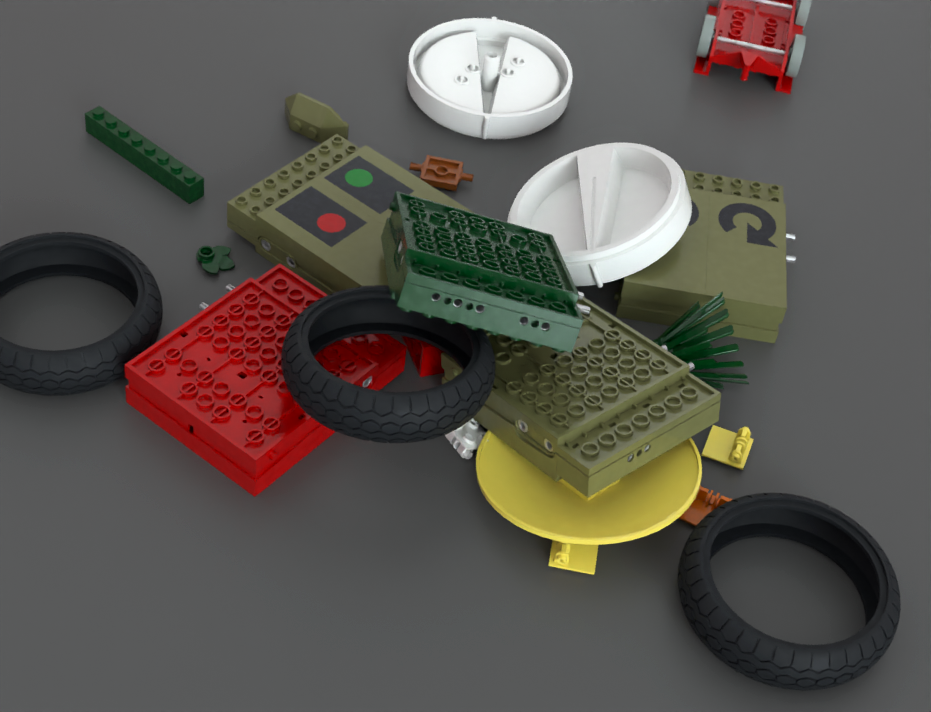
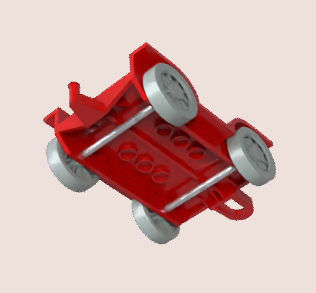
M708 0L707 14L704 18L696 51L697 58L693 73L708 76L711 63L715 62L719 65L733 66L737 69L742 68L740 76L742 81H747L749 71L777 76L775 91L790 94L793 78H796L804 53L806 36L802 35V32L806 25L812 0H798V2L797 0Z

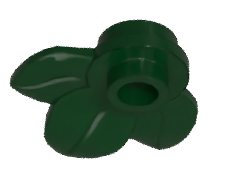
M202 246L196 253V259L202 263V268L210 274L216 275L219 270L227 271L235 267V263L227 256L231 251L229 247L215 246L212 248L211 246Z

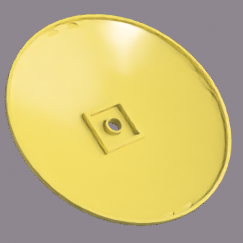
M488 430L477 450L476 476L480 489L487 501L499 514L514 525L530 533L555 541L603 545L631 541L650 535L678 519L696 498L702 479V463L698 448L690 437L587 498L564 479L557 482Z

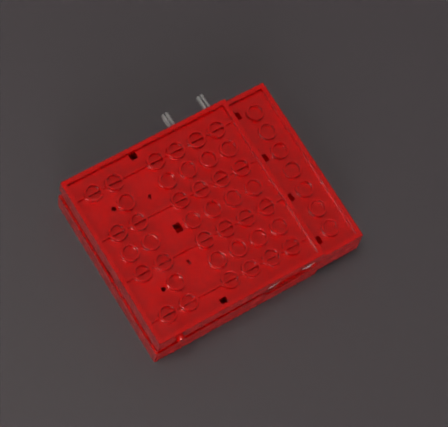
M280 263L256 280L250 277L236 288L228 284L226 290L229 293L210 306L202 302L199 308L203 311L124 365L125 378L129 382L125 386L126 402L254 497L336 432L314 420L296 403L286 386L281 366L282 346L291 324L303 310L317 300L327 296V294ZM366 334L334 342L322 349L314 358L334 376L351 384L379 391L404 371L407 347L388 334Z

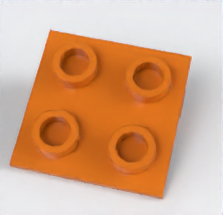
M700 485L695 500L679 519L697 526L707 514L733 499L722 495L719 498L720 493L714 496L713 490L708 493L709 489Z

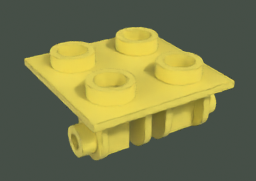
M713 425L702 456L743 470L754 440L750 438V429L742 427L738 430V433Z
M552 540L548 566L594 575L598 545L573 544Z

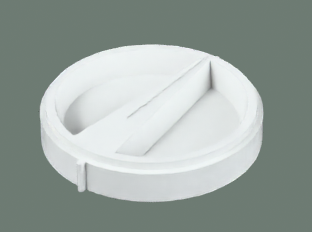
M493 16L492 19L469 18L454 20L437 25L423 33L410 50L407 86L414 102L428 117L438 124L455 132L473 137L511 139L536 133L552 124L563 114L569 101L573 73L565 53L549 38L528 27L497 20V17Z
M607 143L574 151L538 171L517 194L511 206L507 222L553 235L575 286L597 285L598 288H601L603 283L634 274L665 255L685 232L691 218L692 202L682 169L667 154L655 148L636 143Z

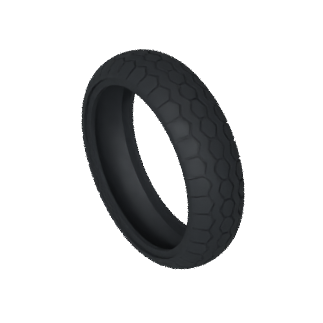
M41 233L35 236L23 237L1 246L0 297L15 287L35 279L64 275L95 279L114 287L130 300L135 309L129 319L114 333L98 342L79 348L38 350L14 344L0 337V384L31 394L62 396L69 395L68 393L72 395L92 391L125 376L124 365L155 344L162 324L163 306L160 290L147 266L123 246L108 239L84 233Z
M388 285L349 288L327 295L312 303L291 324L285 336L281 353L282 373L286 386L296 403L310 417L338 433L378 443L425 441L446 435L460 428L471 420L486 403L493 387L496 369L494 351L483 329L473 330L466 327L465 324L457 322L456 324H450L442 318H428L416 311L405 312L397 307L395 299H391ZM366 334H392L414 338L435 346L453 358L463 371L447 383L430 389L411 392H386L346 382L322 367L314 356L328 345L345 338Z
M758 493L726 502L707 514L697 524L684 545L679 561V596L686 618L698 638L726 665L748 678L763 682V684L790 690H821L845 684L864 674L880 660L889 648L898 627L901 610L899 585L894 569L880 545L852 518L847 515L845 516L844 513L833 507L830 508L825 503L817 500L813 501L811 498L788 493ZM778 537L807 545L834 561L852 580L864 605L865 627L847 639L823 645L791 643L767 635L745 622L724 601L714 583L710 559L727 545L746 538Z

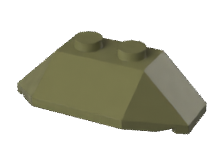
M300 92L285 98V116L289 129L319 143L325 142L336 134L348 140L349 124L346 121L343 122L341 117L330 106Z

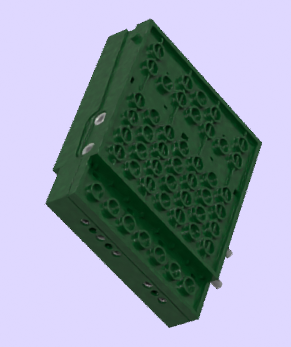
M398 191L395 192L393 201L389 206V210H392L390 218L386 220L381 241L390 297L396 300L397 307L405 312H420L428 318L439 317L450 324H456V322L465 324L466 327L473 330L478 328L484 329L492 335L498 336L503 334L515 341H529L537 347L544 345L560 353L564 351L572 353L584 321L581 313L589 314L590 307L576 303L578 299H583L581 296H584V293L577 291L553 235Z

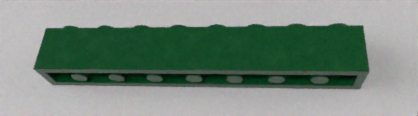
M101 106L85 113L87 133L188 204L204 196V178Z

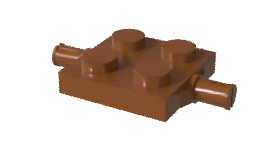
M427 155L426 160L422 164L412 162L410 164V170L420 172L421 180L433 187L456 191L461 180L472 182L474 174L463 173L464 162Z

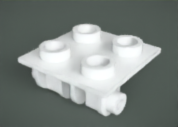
M472 418L463 426L445 436L453 447L457 449L462 458L470 459L473 456L472 451L478 449L486 432Z

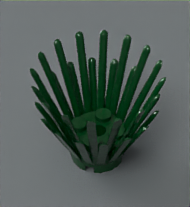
M723 291L701 308L699 301H697L657 339L651 340L659 346L666 345L668 352L685 363L692 362L695 367L693 370L744 366L742 361L717 362L714 359H702L739 351L738 344L713 348L710 344L712 341L733 334L732 325L706 334L708 332L707 328L729 317L728 309H724L695 325L725 304L724 297H722ZM689 371V373L714 388L724 389V385L719 382L749 384V382L742 380L721 379H747L748 377L745 374Z

